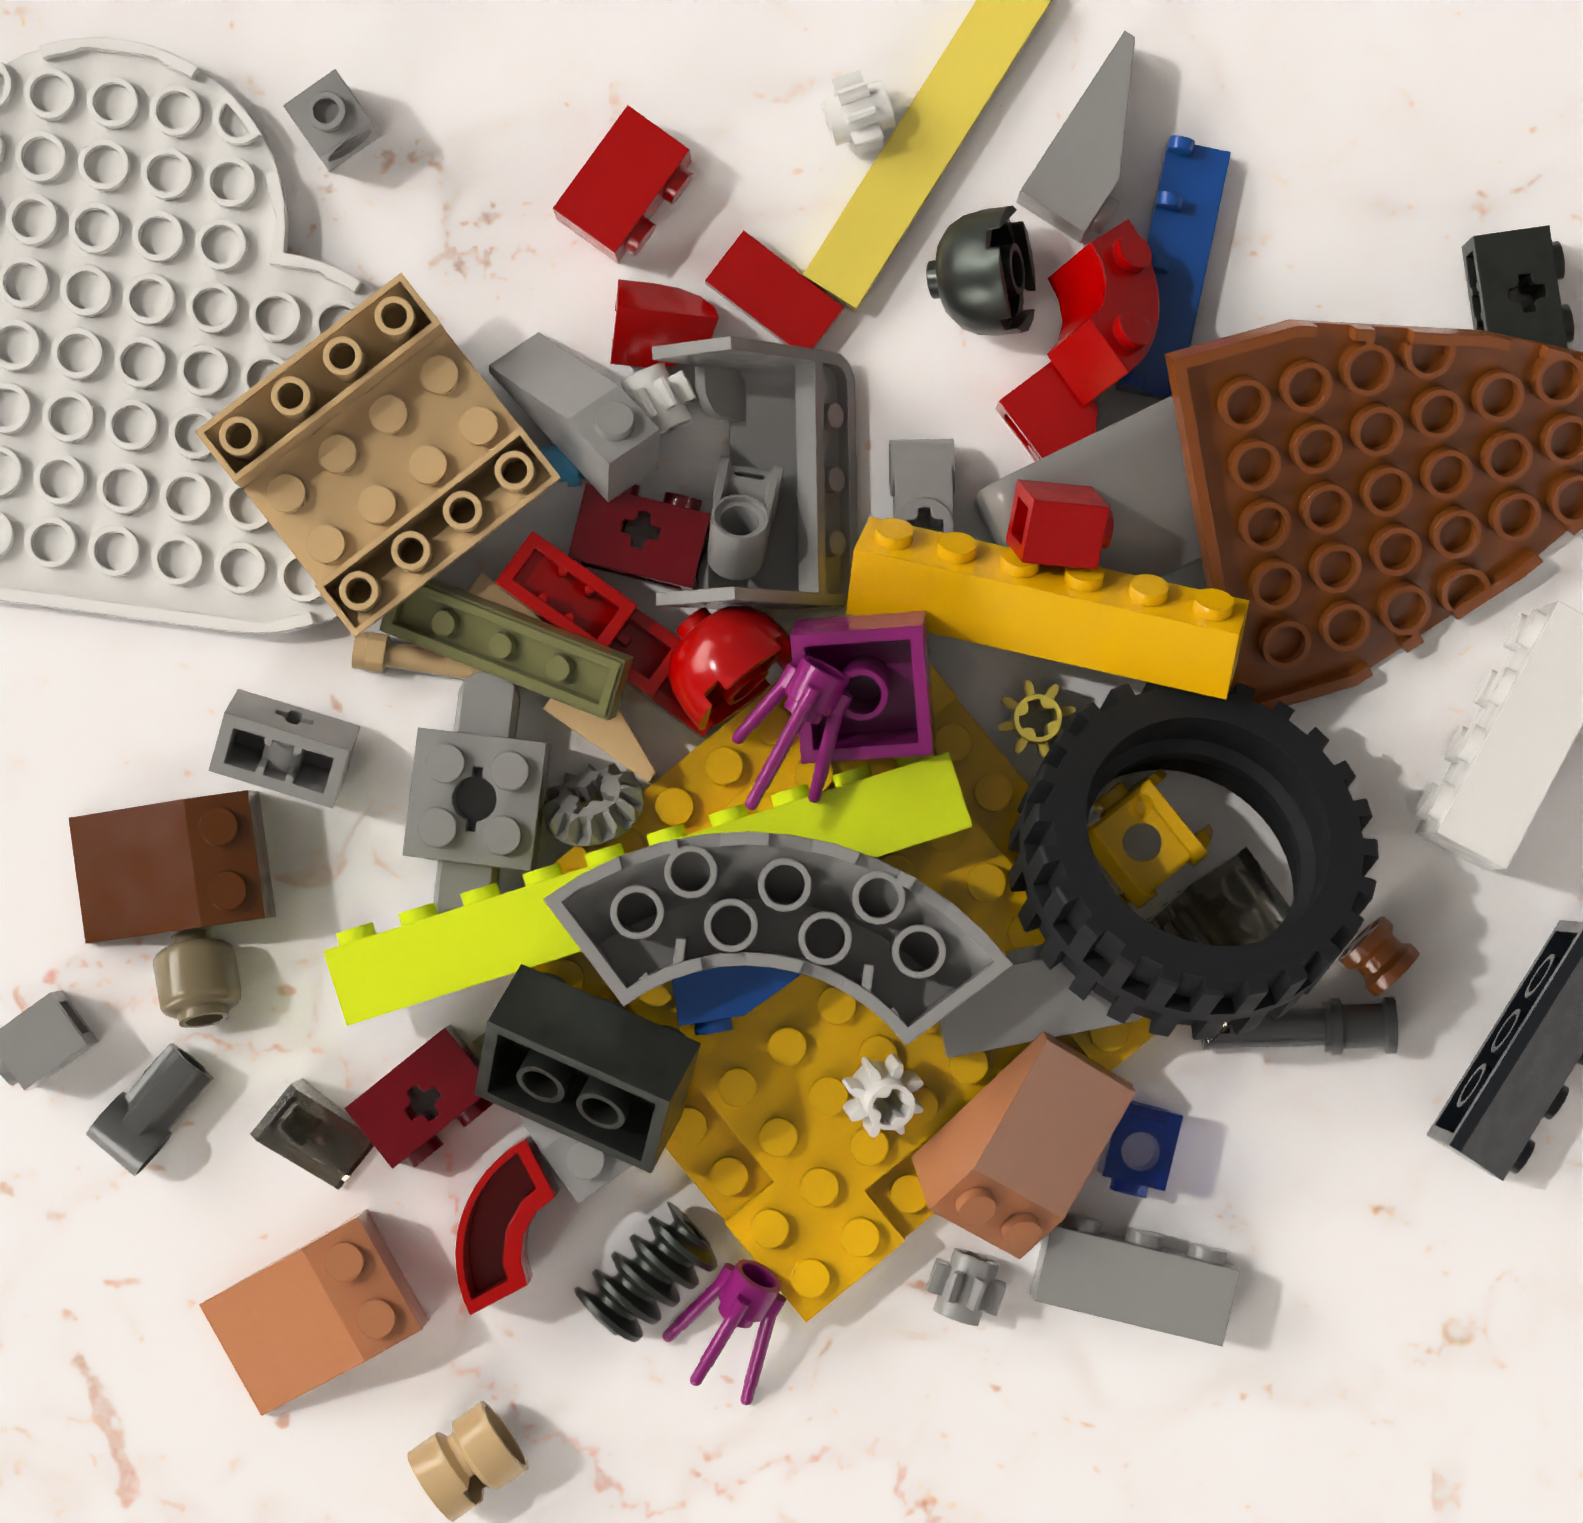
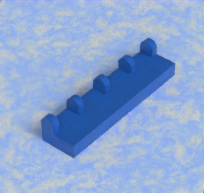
M1178 135L1170 136L1166 144L1146 238L1152 253L1151 263L1159 292L1160 307L1157 331L1146 356L1135 368L1116 382L1115 390L1161 400L1172 396L1165 354L1191 346L1231 155L1229 151L1195 145V140Z

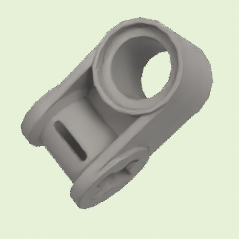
M953 438L889 440L890 496H893V518L905 520L914 526L917 517H928L929 527L939 528L940 532L943 533L953 532V495L955 494V446Z
M720 457L712 500L707 551L708 563L711 569L719 576L730 580H744L753 577L761 570L765 560L772 523H775L784 466L774 465L770 471L732 464L731 457Z

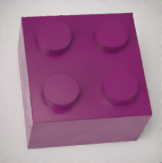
M926 611L795 621L790 634L792 663L798 666L803 655L812 656L837 668L850 680L844 692L850 694L853 699L842 718L831 762L933 755L936 733ZM823 716L818 725L805 721L799 731L802 764L816 763L827 716Z

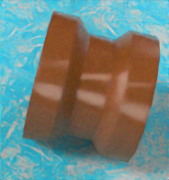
M1381 916L1368 925L1344 949L1338 961L1346 969H1356L1365 978V988L1376 997L1387 990L1411 967L1419 957L1420 952L1411 943H1401L1393 934V924L1385 916Z

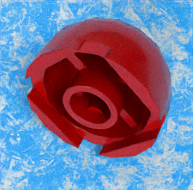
M726 606L713 614L706 607H703L691 614L678 627L676 632L682 640L674 648L670 656L668 674L673 694L683 711L699 730H705L708 719L716 726L741 711L770 686V683L765 678L769 673L768 670L775 662L783 671L785 670L788 662H792L790 636L767 613L751 606Z

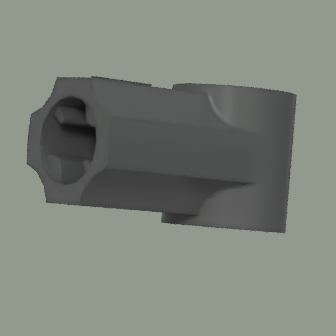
M170 1043L144 1071L141 1078L126 1094L123 1091L105 1108L90 1126L86 1136L135 1177L172 1136V1132L169 1130L214 1077L192 1055L174 1043Z

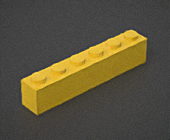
M869 517L853 551L846 614L857 616L926 611L927 632L1226 700L1237 666L1250 600L1232 597L1227 592L1219 589L1205 588L1200 590L1166 582L1163 578L1156 575H1132L1105 569L1099 564L1098 569L1022 563L1010 547L975 540L972 536L962 532L943 533L915 527L909 522L898 518L879 519Z

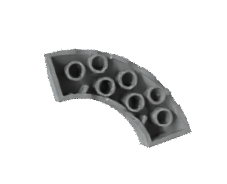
M750 831L702 834L660 842L618 856L574 878L543 899L623 1006L661 984L694 972L728 966L770 967L801 973L822 980L849 994L881 1018L906 1046L1013 965L985 931L952 902L917 878L875 857L841 845L789 834Z

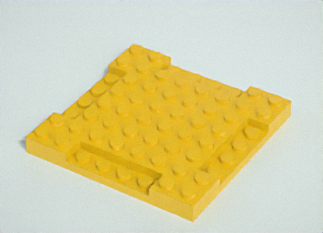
M930 664L936 733L933 752L935 756L949 752L973 827L876 858L917 878L952 902L985 931L1005 956V951L1038 944L1044 945L1046 940L1039 928L1029 932L1024 931L1017 914L1025 903L1027 894L1026 891L1012 892L1008 872L1019 855L1017 852L1008 850L1010 832L1020 816L1017 809L1029 785L959 702L957 695ZM777 682L774 683L643 791L644 808L642 814L627 832L602 844L574 846L553 864L559 863L563 874L588 867L584 854L619 843L622 844L624 853L627 854L648 847L647 834L682 823L684 824L686 834L689 835L712 827L708 815L745 804V800L753 788L755 780L792 715L784 707L788 696L786 695L743 743L735 744L732 740V735L777 684ZM799 733L757 808L754 810L747 809L749 815L774 808L770 795L807 784L810 790L815 763H801ZM895 758L831 762L823 792L836 788L832 777L835 774L869 764L874 776L898 768ZM1118 895L1130 907L1126 900L1122 896ZM582 951L531 967L541 973L554 974L568 985L595 997L613 1000L622 1005ZM801 974L746 1015L732 1017L733 1030L695 1035L693 1024L679 1026L672 980L645 992L623 1006L627 1011L654 1023L674 1027L686 1037L701 1043L682 1117L665 1148L725 1220V1225L752 1258L778 1276L782 1284L780 1292L806 1323L904 1243L905 1238L935 1214L928 1208L911 1156L1032 1043L1026 1042L947 1058L944 1054L939 1023L937 1022L906 1046L881 1018L861 1002L822 980ZM1140 1016L1141 1020L1054 1038L1112 1071L1156 1034L1149 1033L1151 1019ZM890 1053H894L903 1064V1072L914 1069L923 1081L924 1085L919 1090L912 1092V1094L924 1108V1111L920 1114H913L909 1122L904 1125V1134L900 1135L895 1130L881 1129L880 1133L875 1138H872L863 1127V1119L852 1122L842 1106L847 1101L853 1099L854 1096L849 1093L842 1080L844 1077L853 1078L855 1072L862 1066V1057L866 1056L871 1062H885Z

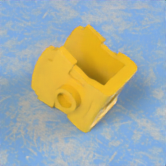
M1162 769L1139 780L1129 789L1126 788L1122 781L1116 784L1093 803L1092 807L1098 814L1087 823L1089 841L1095 858L1123 891L1119 895L1126 902L1133 903L1138 909L1144 907L1159 895L1156 891L1158 887L1186 864L1190 863L1194 867L1210 854L1206 849L1213 835L1210 823L1196 833H1193L1156 787L1168 775ZM1145 823L1153 826L1161 836L1162 845L1155 857L1139 861L1126 853L1123 847V837L1130 827Z

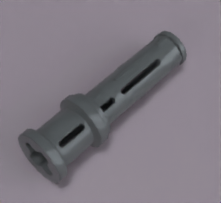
M1394 996L1384 997L1382 1002L1377 1004H1342L1340 998H1329V1001H1323L1322 1008H1293L1276 1020L1268 1012L1255 1030L1239 1035L1235 1034L1231 1022H1225L1222 1027H1228L1227 1031L1218 1032L1213 1039H1201L1203 1051L1244 1047L1323 1046L1324 1052H1330L1331 1056L1342 1055L1344 1049L1383 1048L1386 1054H1396L1398 1049L1397 1005Z

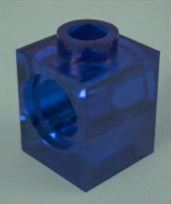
M1132 1100L1100 1155L1097 1171L1102 1176L1111 1178L1109 1189L1141 1198L1147 1197L1149 1187L1165 1191L1183 1115L1174 1110ZM1137 1132L1150 1134L1155 1144L1154 1154L1150 1161L1142 1166L1127 1165L1121 1154L1122 1145L1126 1138Z

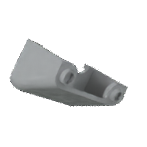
M1172 396L981 489L974 500L994 544L1010 547L1006 542L1017 479L1092 486L1110 506L1114 519L1110 545L1106 549H1101L1099 565L1102 568L1132 575L1151 574L1163 577L1201 558Z

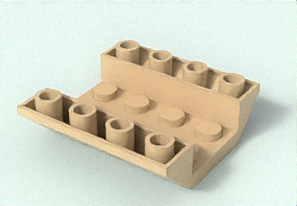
M402 272L195 431L233 482L243 488L316 582V589L355 638L562 479L446 332L443 325Z

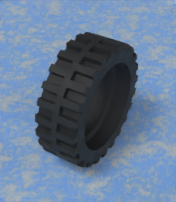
M1147 682L1142 692L1135 695L1128 683L1111 689L1100 709L1094 702L1088 703L1077 712L1068 730L1062 729L1053 742L1017 809L1020 816L1010 832L1008 850L1019 853L1008 872L1010 890L1012 892L1026 891L1027 899L1017 915L1025 932L1039 928L1046 942L1038 955L1049 969L1062 963L1075 976L1068 989L1083 1001L1093 991L1112 1003L1106 1016L1125 1024L1132 1013L1151 1019L1149 1033L1169 1037L1175 1027L1180 1024L1191 1026L1192 1038L1194 1040L1213 1039L1225 1022H1231L1235 1034L1239 1035L1255 1030L1268 1012L1273 1019H1278L1290 1011L1303 994H1309L1353 939L1364 921L1360 914L1371 902L1375 892L1377 881L1365 877V875L1379 859L1378 840L1363 838L1362 831L1373 815L1368 800L1364 798L1353 801L1348 787L1356 778L1353 770L1346 760L1336 765L1331 762L1323 752V749L1330 740L1317 727H1314L1306 734L1289 721L1295 712L1293 708L1278 700L1271 710L1252 700L1255 688L1238 682L1232 691L1228 693L1226 700ZM1162 769L1184 772L1205 778L1236 794L1249 804L1267 823L1286 856L1293 883V902L1283 922L1268 937L1261 941L1237 946H1216L1179 938L1143 919L1116 894L1107 882L1091 848L1087 821L1092 805L1103 788L1119 776L1133 772Z

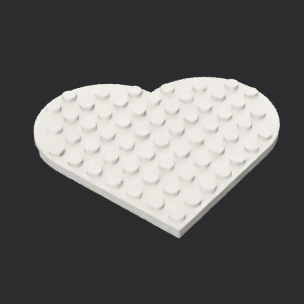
M107 37L70 38L39 45L38 50L26 53L5 64L2 61L0 62V601L236 633H285L310 628L331 621L338 616L316 589V582L243 488L233 482L195 431L365 301L375 291L364 285L356 277L332 265L309 257L287 253L289 225L283 182L273 154L250 115L230 92L213 78L202 72L196 65L169 51L146 43Z

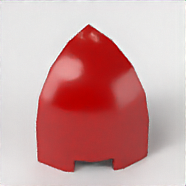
M618 279L610 364L643 368L664 362L666 367L679 364L652 360V347L712 339L719 319L714 306L701 296L681 288L657 283Z

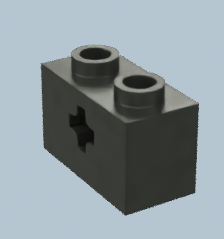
M1550 225L1476 235L1470 238L1461 248L1473 329L1568 348L1567 343L1572 342L1574 339V320L1570 306L1568 304L1561 305L1558 280L1564 278L1565 260L1560 242H1552ZM1517 286L1521 294H1531L1533 302L1524 309L1521 302H1510L1508 294Z

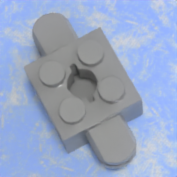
M478 672L466 678L461 685L458 693L454 732L420 727L417 729L402 856L438 860L434 902L439 914L463 907L461 893L496 882L499 883L500 868L533 871L537 868L543 818L541 807L544 806L551 744L516 739L520 709V694L516 684L486 672Z

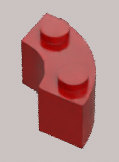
M1129 219L1091 241L1047 278L1059 300L1062 326L1058 342L1046 355L1083 407L1142 361L1152 346L1157 331L1160 306L1156 276L1151 263L1152 253L1147 242L1138 235Z
M530 1134L503 1152L485 1171L471 1192L461 1215L455 1248L456 1272L462 1298L470 1315L527 1286L533 1277L526 1253L529 1226L537 1212L556 1197L560 1188Z

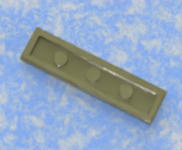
M435 579L430 580L382 618L379 631L607 721L617 716L634 658L618 650Z

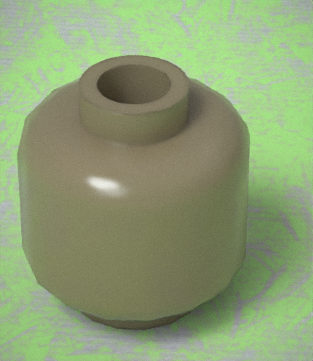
M190 929L172 935V945L162 949L153 959V970L162 1013L168 1017L178 1019L179 1026L183 1028H200L227 1020L229 1018V1010L241 1000V985L233 946L224 940L210 938L209 931L206 929Z

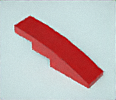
M532 530L499 575L495 585L533 612L543 622L633 656L626 684L704 739L714 724L708 719L705 730H699L683 711L674 696L668 674L670 656L681 639L640 611L636 603Z

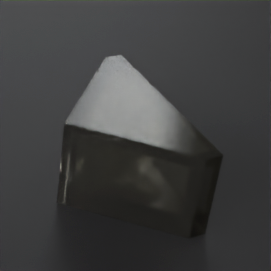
M304 1078L291 1083L250 1133L255 1141L338 1190L374 1147L348 1113Z

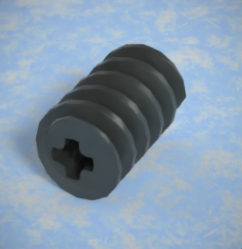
M667 1202L674 1219L670 1225L654 1216L648 1220L655 1236L652 1242L636 1234L629 1237L637 1255L633 1260L616 1251L610 1255L618 1272L615 1277L598 1269L592 1272L599 1288L598 1293L594 1295L578 1286L574 1289L578 1299L600 1324L615 1336L619 1335L631 1342H637L643 1337V1331L637 1318L652 1325L657 1324L661 1320V1312L656 1300L670 1307H674L680 1302V1295L674 1282L690 1290L699 1285V1278L693 1264L708 1272L718 1267L717 1259L706 1237L689 1217L671 1202Z

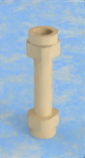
M363 632L354 640L351 663L353 669L385 674L386 668L389 667L466 679L478 672H483L419 646L391 642V636L388 634Z

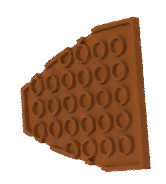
M1288 319L1165 354L1206 588L1219 589L1227 592L1232 597L1250 600L1237 666L1228 693L1232 691L1237 682L1255 688L1252 700L1272 710L1278 700L1290 706L1355 687L1373 676L1370 669L1372 666L1400 648L1408 653L1424 643L1421 635L1452 615L1457 620L1461 619L1526 577L1543 562L1539 554L1566 531L1576 535L1583 529V351L1484 330Z

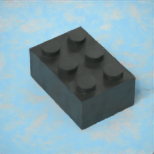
M521 964L487 1021L474 1095L648 1173H652L682 1117L701 1043L686 1037L674 1027L659 1025L629 1012L613 1000L600 999L568 985L554 974L541 973Z

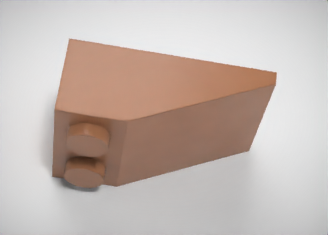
M1043 1031L911 1156L929 1210L1010 1255L1021 1259L1066 1217L1135 1096L1136 1091L1133 1084Z
M367 1209L199 1304L261 1416L391 1348L422 1330L429 1321Z

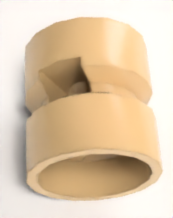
M484 1400L452 1421V1433L449 1436L436 1432L407 1453L408 1462L418 1482L438 1510L452 1522L484 1501V1488L488 1486L499 1490L529 1469L528 1462L516 1439L499 1415Z

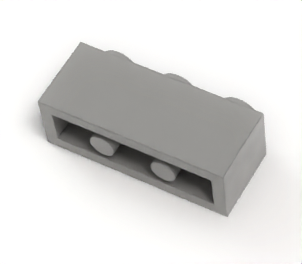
M1043 944L1005 951L1006 957L1013 965L938 1022L944 1054L947 1058L1032 1042L1043 1031L1053 1037L1123 1023L1106 1016L1112 1003L1091 991L1083 1001L1068 988L1075 979V976L1062 963L1049 969L1038 955ZM1132 1013L1125 1023L1138 1021L1141 1018L1139 1015Z
M1069 1212L1063 1222H1060L1042 1239L1030 1289V1295L1034 1301L1223 1347L1241 1272L1233 1264L1225 1262L1226 1251L1192 1242L1189 1243L1187 1253L1163 1247L1164 1236L1127 1227L1124 1238L1100 1232L1102 1221Z

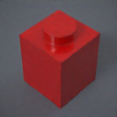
M1017 479L1006 542L1022 563L1098 569L1101 549H1106L1112 539L1114 528L1113 514L1110 506L1092 486Z

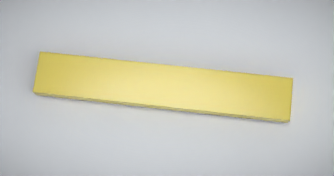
M1053 0L975 1L884 145L885 147L882 148L803 273L805 278L828 295L855 312L857 311Z

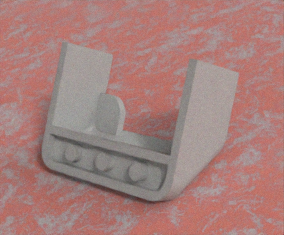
M734 336L652 347V360L695 366L694 391L701 408L713 419L729 421L730 457L732 464L770 471L774 465L784 466L775 523H772L765 560L761 570L753 577L744 580H730L719 576L711 569L706 552L701 559L697 574L698 590L656 593V606L697 609L706 607L713 610H719L726 606H751L755 609H810L846 606L853 551L858 541L855 378L848 361L837 352Z

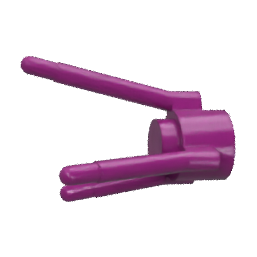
M808 655L802 656L798 666L788 662L777 684L732 735V740L735 744L743 743L786 695L788 696L784 707L792 715L745 800V806L748 810H754L759 805L804 722L807 721L818 725L823 716H827L808 794L810 802L817 803L820 801L842 718L853 699L850 694L844 692L850 682L849 678L837 668Z
M748 1259L739 1260L735 1266L731 1263H725L716 1280L662 1334L665 1342L673 1341L719 1297L721 1303L718 1306V1311L724 1320L690 1377V1383L693 1386H699L715 1364L736 1327L746 1329L750 1328L753 1323L760 1322L740 1396V1402L745 1406L750 1405L753 1401L776 1317L786 1302V1298L779 1293L782 1289L781 1281L766 1266Z

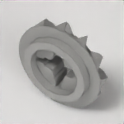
M589 763L585 773L577 776L565 773L563 785L548 788V802L541 807L546 827L554 838L569 845L593 846L621 836L637 822L644 808V794L633 772L622 773L615 763L608 765L601 771H597ZM597 796L603 797V801L594 800ZM581 802H590L587 807L582 808Z

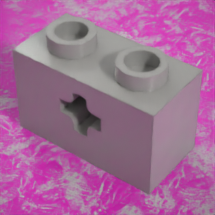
M237 689L224 712L208 771L333 809L344 785L361 726Z

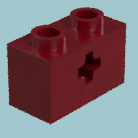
M585 484L568 553L569 557L584 567L682 591L695 590L697 574L704 555L711 519L710 513L700 511L701 500L671 492H665L663 502L638 496L640 486L635 484L608 503L591 484ZM641 517H649L652 529L659 533L658 540L646 539L643 549L634 548V541L631 535L625 533L626 525L638 526Z
M450 1024L344 1109L393 1169L405 1159L415 1168L444 1144L437 1136V1133L456 1118L465 1128L494 1103L474 1095L480 1060ZM416 1085L423 1092L435 1087L441 1094V1097L434 1104L439 1113L436 1117L429 1110L417 1115L412 1109L411 1105L418 1098L417 1093L414 1091Z

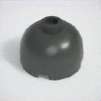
M1013 205L984 209L963 215L948 226L937 246L936 260L929 261L927 264L926 279L931 297L933 299L940 298L945 312L962 329L977 335L1000 336L1029 331L1034 319L1035 309L1023 310L1024 289L1036 291L1033 253L1024 222H1011L1009 219L1017 211Z

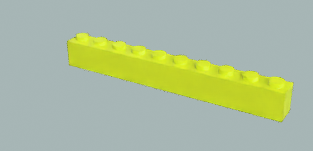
M933 752V755L894 757L898 768L874 776L869 764L835 774L832 777L836 788L822 792L821 799L817 803L809 801V788L807 784L770 795L774 808L749 815L745 804H741L708 815L711 828L687 835L682 823L647 834L646 837L649 846L664 841L713 833L750 831L789 834L835 843L876 858L973 826L949 752L937 756ZM615 844L584 854L588 867L566 874L562 873L559 863L524 873L522 876L525 887L507 893H500L497 882L461 893L463 907L441 914L438 913L435 902L398 914L401 923L400 927L378 934L373 922L336 933L339 946L324 950L323 953L346 1026L515 973L521 964L531 968L581 952V949L543 899L579 875L618 856L624 855L622 844Z

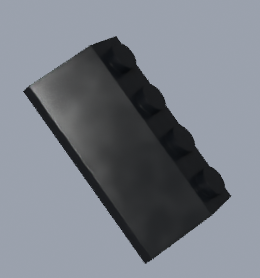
M1559 920L1426 1134L1466 1161L1501 1181H1504L1509 1171L1517 1174L1525 1166L1535 1148V1142L1530 1137L1543 1117L1550 1120L1560 1110L1569 1093V1087L1564 1085L1566 1079L1576 1063L1583 1066V922Z

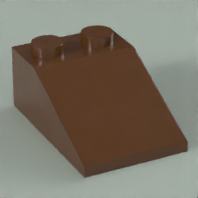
M243 790L68 818L85 944L276 917L259 791Z

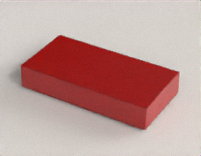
M744 230L705 279L707 286L786 345L815 349L844 311L842 305Z

